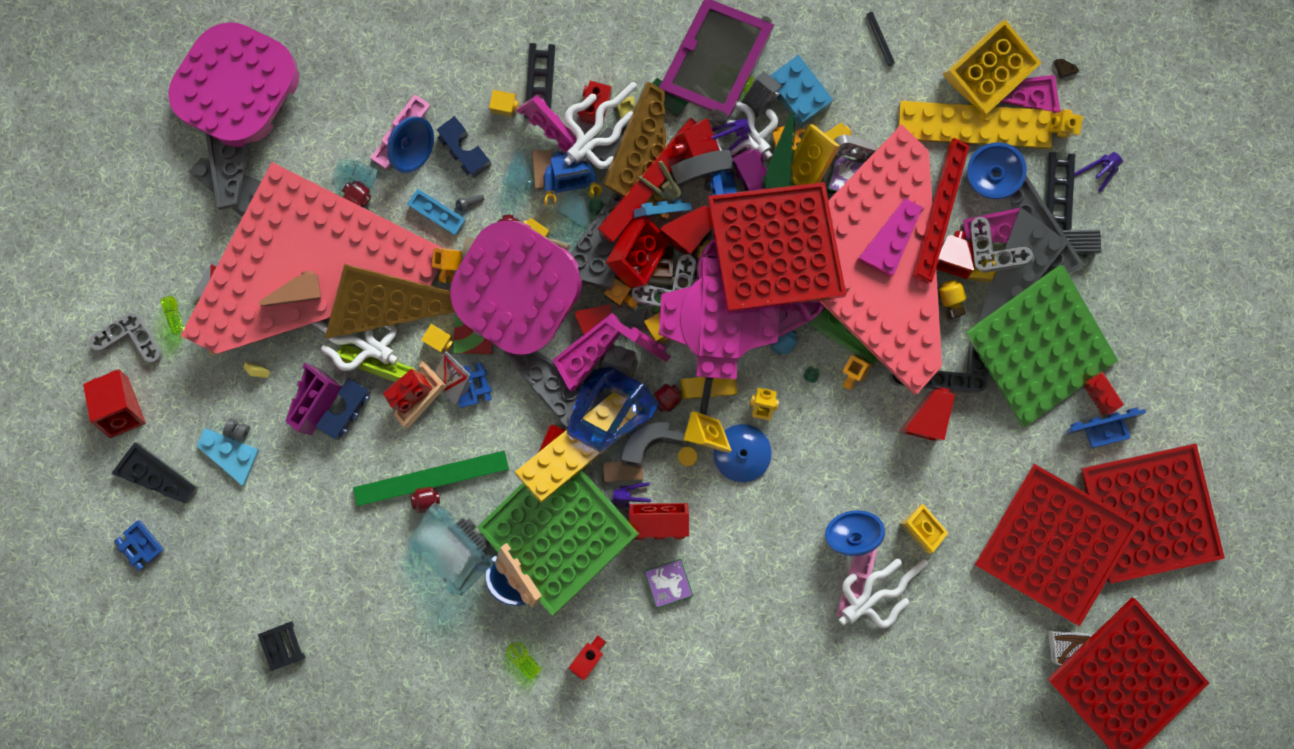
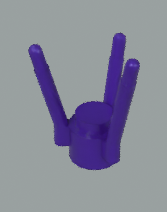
M746 118L711 127L712 131L733 127L712 136L711 139L715 140L735 132L736 136H741V138L726 149L729 151L733 150L741 142L749 138L748 134L752 133Z
M1115 152L1108 156L1106 154L1103 155L1100 159L1075 172V176L1102 163L1103 169L1096 175V179H1099L1106 172H1110L1099 188V192H1102L1114 174L1119 171L1118 167L1123 163L1121 156Z
M650 483L620 486V490L615 489L613 496L614 505H620L621 508H629L630 501L650 503L651 499L631 497V492H627L628 490L649 486Z

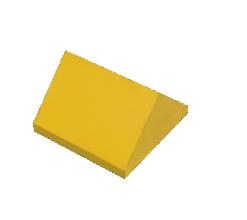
M695 411L691 413L684 436L685 441L726 453L732 451L720 420Z
M923 503L900 522L925 553L932 554L948 534Z

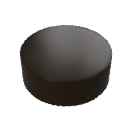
M960 307L945 314L947 319L951 320L965 315L966 312L964 307Z

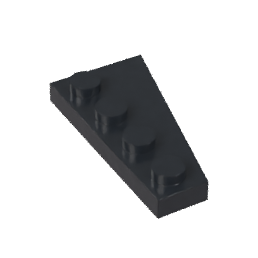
M138 442L133 443L111 473L182 503H188L199 488Z

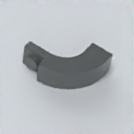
M719 150L701 154L671 166L672 171L670 175L677 186L681 188L697 179L712 176V173L720 172V175L735 167L730 151Z
M667 422L652 423L640 428L626 443L622 456V465L641 469L646 451L658 443H669L686 447L687 441L684 440V431L678 429L670 431V423Z

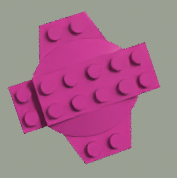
M702 258L701 278L691 287L661 294L658 335L680 344H685L690 348L691 352L697 357L696 377L736 379L737 359L743 356L749 349L778 342L779 306L727 312L718 258Z

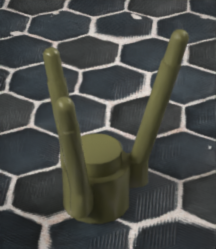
M659 161L658 164L668 180L662 186L663 191L642 176H639L638 179L657 192L662 199L668 198L669 201H672L680 196L682 191L672 179L663 161Z

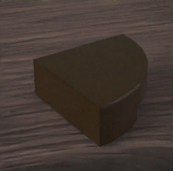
M1065 59L1054 60L1060 79L1079 72L1075 64Z

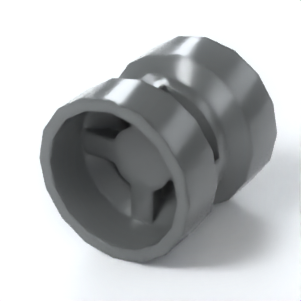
M230 418L224 426L223 436L232 437L235 441L243 443L249 433L250 426L244 423L239 424L237 420Z

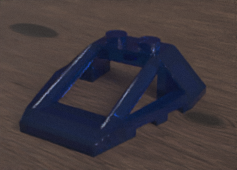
M612 367L595 369L582 384L568 425L567 435L598 452H602L617 442L621 436L627 432H632L642 422L645 423L650 420L660 404L643 383ZM604 387L627 399L607 431L583 419ZM633 405V412L637 413V415L619 428Z

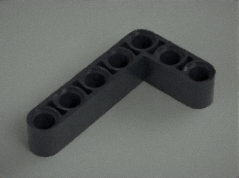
M970 342L967 373L938 370L935 375L941 377L942 383L936 385L933 376L923 388L938 389L942 387L950 389V391L978 393L987 387L988 370ZM975 360H979L982 363L980 370L975 368ZM890 372L889 380L893 385L905 386L902 382L897 381L895 375ZM954 377H958L961 380L960 387H956L953 384ZM974 379L979 380V389L974 388L972 384Z

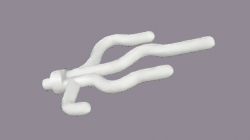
M635 82L630 83L613 100L605 101L599 105L596 110L595 125L585 135L581 128L573 121L572 116L575 112L588 108L596 100V95L591 94L582 103L573 104L567 109L565 122L577 137L576 143L567 151L568 157L564 159L567 165L570 166L573 162L578 163L586 156L597 168H609L613 156L603 162L591 150L599 145L608 146L615 143L619 139L623 127L628 124L633 112H628L617 122L609 138H592L603 126V113L605 110L615 108L637 88Z
M694 86L693 91L709 98L699 86ZM724 89L722 95L727 99L730 91ZM738 101L735 109L746 113L747 122L752 133L748 134V139L730 151L731 157L740 149L749 147L759 151L768 161L772 158V154L769 151L771 147L764 139L776 129L778 117L771 109H768L766 115L771 122L763 131L758 133L754 127L755 115L752 108ZM710 111L711 119L717 126L735 122L732 120H722L717 111ZM717 138L716 141L720 150H722L720 147L719 139Z
M322 321L312 323L326 334L328 326ZM395 325L384 326L389 332L381 342L374 339L372 330L365 331L367 343L355 336H335L328 339L337 345L355 344L364 350L351 363H344L340 355L326 345L321 347V351L331 357L335 366L343 371L356 369L369 357H375L385 364L390 362L395 365L399 358L394 356L395 352L387 346L396 336L397 329Z
M895 559L885 569L869 575L864 584L863 594L858 599L850 589L851 584L857 580V576L855 574L849 575L843 582L842 590L851 605L842 611L843 616L839 619V622L843 626L848 622L853 624L860 616L868 615L879 628L892 626L898 614L909 604L907 598L902 599L891 610L889 617L884 621L879 618L871 607L881 598H895L905 591L908 582L928 565V560L922 559L901 578L896 589L879 590L871 597L873 583L893 573L901 566V560Z

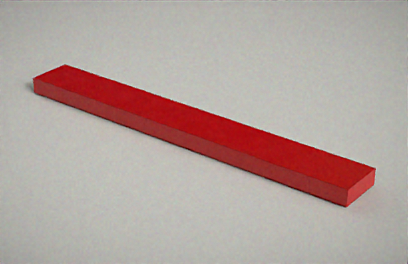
M692 117L685 122L641 175L657 188L666 178L658 162L663 161L670 173L672 171L671 166L679 163L684 157L683 154L676 157L672 152V146L678 144L676 135L696 123ZM638 179L597 230L610 243L614 242L633 219L634 210L641 208V204H645L655 191Z
M956 138L951 139L913 272L914 277L928 284L932 283L970 147Z

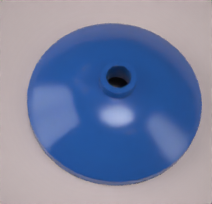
M411 116L402 120L393 129L388 139L387 157L394 169L402 173H410L419 169L427 161L434 145V132L431 124L424 118Z
M1000 142L989 143L980 147L971 156L967 167V177L971 187L978 194L989 199H1003L1016 193L1023 185L1027 173V166L1023 155L1015 147ZM997 172L1000 176L994 177L993 173Z
M746 424L734 425L724 430L732 451L726 453L714 450V461L718 470L725 477L735 482H750L762 476L769 467L772 457L771 445L766 435L758 428ZM742 449H745L747 451V455L745 457H742L740 455V451Z
M854 510L833 518L826 528L825 537L827 544L833 551L845 556H862L874 551L881 545L885 537V528L881 519L875 514Z
M498 554L495 555L489 562L485 573V581L489 592L503 604L510 606L526 605L518 590L512 588L507 577L496 569L495 561Z

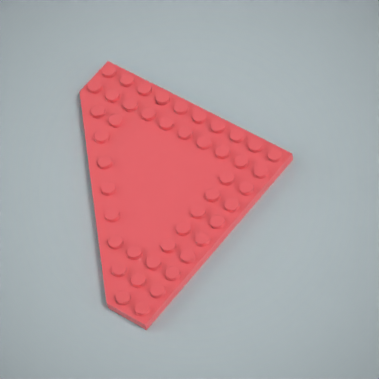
M901 124L828 200L847 295L843 298L820 300L819 302L915 395L942 367L936 271L932 283L929 284L913 276L932 208L929 151ZM906 198L922 206V209L895 274L890 277L858 261L857 258L874 239L881 227L888 221V218L902 200Z
M271 162L189 318L181 337L220 354L329 319L344 263L431 286L439 271L438 268L432 267L434 248L442 247ZM313 271V274H318L322 299L265 307L260 306V300L296 276H301V272Z

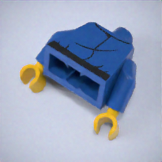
M561 151L556 152L553 158L550 159V165L546 167L543 176L544 191H547L544 205H548L547 199L549 198L553 200V206L555 205L557 198L552 191L559 193L591 187L588 190V196L590 198L594 197L593 190L599 196L602 189L595 183L597 180L592 166L583 160H580L578 163L573 162L569 166L564 161L568 155H564Z

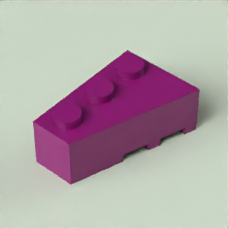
M746 148L731 157L737 171L735 175L738 179H741L745 191L765 189L762 187L763 176H766L767 168H764L762 164L763 157L759 151Z
M304 363L301 381L298 380L297 383L299 387L296 398L292 399L285 422L297 432L312 436L317 429L316 425L326 410H329L342 386L320 368Z

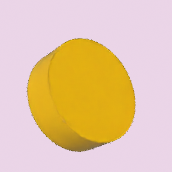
M684 447L678 453V460L684 466H691L697 460V453L692 447Z

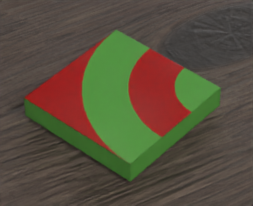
M455 315L453 353L492 355L493 343L484 337L476 335L473 329L465 325Z

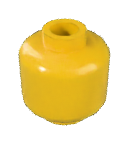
M956 279L943 282L938 289L942 305L950 307V309L960 308L962 306L961 303L966 300L964 287Z

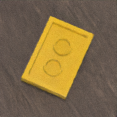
M815 125L808 126L794 152V163L791 165L793 183L796 185L820 183L840 145Z

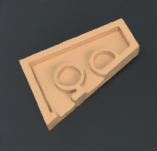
M423 360L419 365L421 367L419 373L426 377L432 390L405 414L397 410L393 414L402 426L407 429L447 387Z
M506 543L500 548L496 558V569L507 577L510 586L517 589L521 594L522 600L533 608L539 603L542 595L527 574L523 575L520 567L521 563L517 558L513 559L508 552L511 548Z

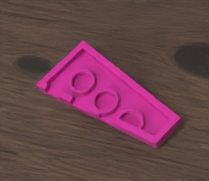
M538 95L516 110L520 115L524 113L530 118L528 122L534 127L536 125L541 127L548 139L556 140L558 142L557 146L566 154L576 143L577 138L571 129L563 124L559 116L552 112L546 105V102Z
M906 198L902 200L857 260L892 277L898 267L922 206Z
M611 313L553 359L570 391L574 392L622 334L606 323L610 316L619 321L616 315Z
M611 316L606 321L608 325L666 363L671 356L665 353L667 350L665 347L635 327L629 329Z

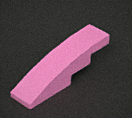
M414 95L392 122L391 129L381 140L382 144L370 157L371 161L387 171L391 166L387 157V144L391 132L402 120L408 117L418 116L424 118L431 105L417 95Z
M877 549L862 556H853L847 577L851 574L857 576V580L850 586L857 599L863 594L866 579L871 575ZM843 592L836 614L838 617H842V611L851 605Z

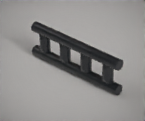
M529 43L525 103L533 98V94L545 95L544 101L551 109L556 45L548 44V50H536L537 44ZM536 57L547 58L546 69L535 68ZM545 76V87H534V77ZM524 114L525 119H530L528 116Z
M1049 152L1046 206L1056 222L1064 224V230H1072L1076 154H1068V159L1065 160L1056 159L1057 153ZM1056 167H1067V177L1055 178ZM1055 185L1066 186L1065 197L1054 196ZM1054 204L1065 205L1064 216L1053 215Z

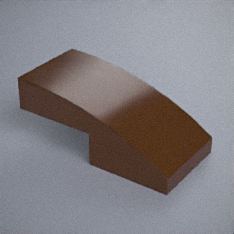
M666 247L653 271V278H672L673 247Z

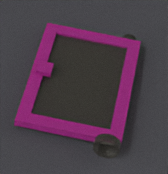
M703 0L659 88L667 94L711 111L709 114L710 119L718 124L725 125L733 113L774 28L772 20L767 16H762L761 19L714 0Z

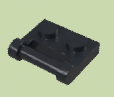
M293 621L258 634L271 671L306 658L304 652H301L293 629ZM284 630L294 653V656L290 658L280 633Z

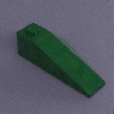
M790 113L767 167L766 176H763L762 187L765 189L793 186L791 165L794 163V150L792 149L795 143L794 113Z

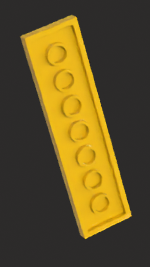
M900 101L898 127L902 124L918 141L950 143L951 139L956 138L966 144L973 145L1000 142L1013 147L1051 149L1052 133L1049 132L1053 112L1041 109L994 107L985 115L974 105Z
M634 378L633 380L629 379L516 470L515 475L542 503L652 413L658 405L653 402L654 399Z

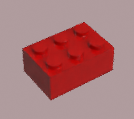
M647 216L633 218L624 229L605 263L629 288L645 286L670 241Z
M688 503L629 504V523L639 533L635 540H644L647 537H654L656 540L673 537L680 540L689 537Z

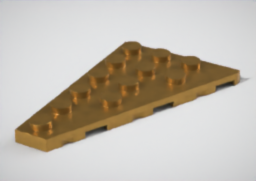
M649 81L643 87L602 183L604 187L622 197L636 183L638 177L646 171L665 148L666 127H664L665 92ZM667 178L658 187L661 191H663L662 186L667 182ZM654 192L646 203H652L653 206H656L657 202L666 201L668 198L662 199L657 192ZM661 214L656 216L665 220L668 218L669 214Z
M344 263L325 338L330 339L331 337L349 335L354 332H363L378 327L392 326L397 323L435 317L440 314L454 313L451 291Z

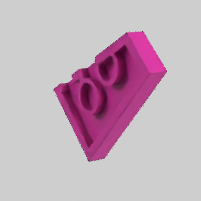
M1055 75L1025 78L999 103L1058 113L1060 112Z
M1020 208L978 216L988 220L991 227L992 242H1008ZM977 217L963 220L966 239H972L971 223ZM979 223V226L976 227L979 229L980 235H984L982 227L985 225L983 223Z

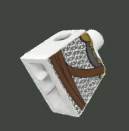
M1048 630L1052 662L1062 665L1091 635L1081 632Z

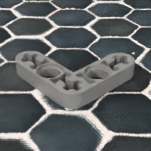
M838 136L833 141L840 145L829 167L843 155L867 161L877 150L876 146L872 142L853 136Z
M977 217L972 221L971 231L974 260L980 272L989 273L1026 267L1032 264L1034 255L1028 247L993 252L991 227L988 220L984 217ZM979 223L985 225L982 227L984 235H980L979 229L976 228L979 226ZM986 240L988 242V246L985 249H978L977 245L980 241ZM1023 253H1026L1028 255L1025 261H1023L1022 258H1018L1022 257ZM1012 254H1015V256H1016V258H1015L1016 263H1014V258H1013ZM1001 256H1009L1010 260L1007 264L1002 265L999 263ZM993 257H995L996 266L993 264ZM984 259H986L987 262H990L986 264V267H983L981 265Z
M691 255L680 257L672 290L648 285L634 287L632 290L633 299L641 304L660 307V303L654 299L656 293L664 294L683 289L677 284L680 278H686L688 280L687 287H691L695 270V259ZM686 259L692 264V266H688L687 274L683 273L684 265L681 264ZM643 289V293L649 294V290L653 291L651 301H647L649 296H642L639 299L635 292Z
M128 313L93 334L90 338V346L93 349L104 351L130 335L146 361L151 363L159 362L163 355L160 346L145 321L136 313ZM131 317L137 319L135 321V326L130 324L125 328V326L122 325V322L126 325L131 322ZM118 326L121 328V334L118 337H114L112 330ZM145 332L148 336L147 341L140 343L138 337L141 333ZM108 336L111 339V341L109 339L103 340L101 342L102 346L96 345V343H98V338L104 339ZM149 346L151 350L156 351L154 354L155 358L149 357L151 352L148 348L143 349V347Z

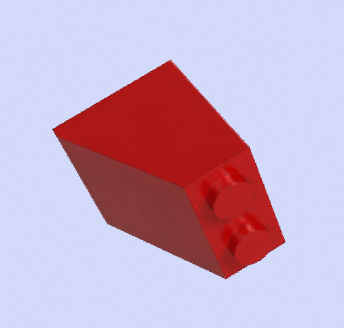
M704 205L662 226L660 231L670 241L669 243L683 255H691L693 257L699 246L702 245V242H705L713 232L710 210Z
M120 369L111 371L106 375L94 378L83 384L90 422L109 438L146 424L129 378Z
M942 387L928 392L902 425L899 432L936 442L944 441L955 394L950 393V389Z

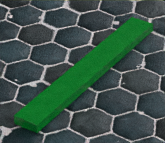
M503 450L353 487L356 504L361 506L414 493V490L417 488H435L508 470L509 465L506 452Z

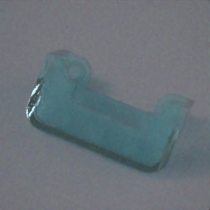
M435 502L427 510L408 539L410 542L408 546L413 552L419 553L447 584L445 588L452 595L456 593L462 596L495 561L489 555L485 556L482 549L454 521L455 519L451 517L452 514Z

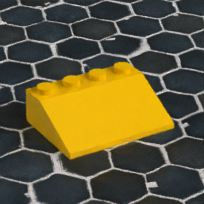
M1005 19L993 26L942 75L956 91L986 115L1031 74L1041 62Z

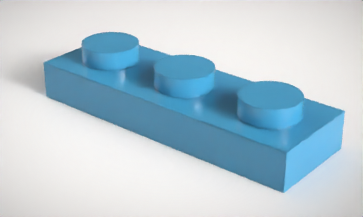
M418 188L407 203L409 207L457 236L466 222L465 218Z
M681 199L671 201V204H668L667 201L657 202L656 206H653L652 203L641 204V208L634 210V216H653L692 210L691 202L683 203Z

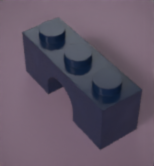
M455 116L436 129L439 133L437 138L443 146L448 145L450 147V155L455 161L458 159L463 165L460 167L467 176L471 174L475 178L492 165L479 146L470 151L461 149V142L468 136V133Z
M348 378L338 392V395L346 401L345 411L340 415H335L331 411L326 410L316 427L335 440L343 439L349 431L347 427L351 421L355 422L359 417L360 412L358 411L361 406H365L369 402L371 391L353 379Z

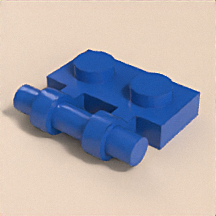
M483 362L475 364L476 372L471 373L469 365L463 367L471 375L468 381L472 383L468 392L460 397L458 401L459 408L478 404L479 395H483L485 402L492 400V389L488 385L486 378L488 374L487 370L484 369ZM475 378H479L481 385L479 389H475L473 381Z
M137 520L123 532L127 538L126 541H123L121 537L114 540V543L118 546L117 550L127 557L128 563L131 567L134 566L138 572L145 567L141 563L142 559L150 563L165 550L141 520ZM131 545L138 551L136 555L130 549Z

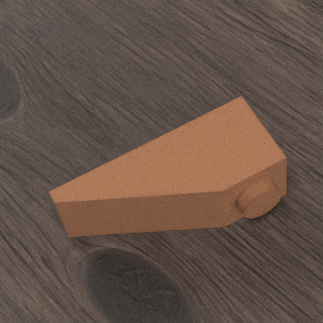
M313 271L301 272V276H296L260 300L259 304L261 307L322 299L318 274H313Z

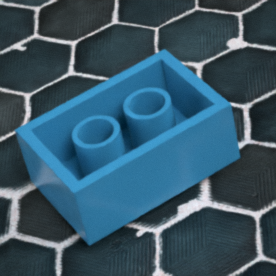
M799 54L770 75L782 85L778 90L780 92L778 100L789 114L794 113L795 122L800 128L830 107L833 102L832 97Z

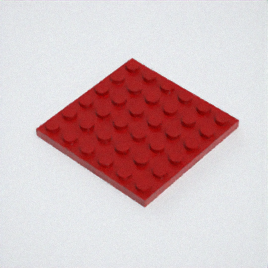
M825 182L708 196L727 312L846 297L847 294Z
M1197 443L1080 468L1088 495L1140 524L1109 576L1108 583L1121 582L1225 559Z
M1033 463L974 565L1074 624L1081 626L1140 524Z
M1133 597L1047 679L1109 749H1143L1210 684Z

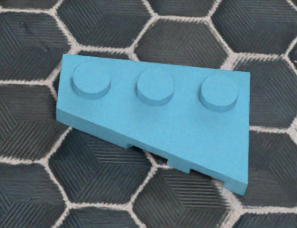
M204 428L197 444L199 449L242 486H245L259 449L239 443L232 438L225 437L207 428Z

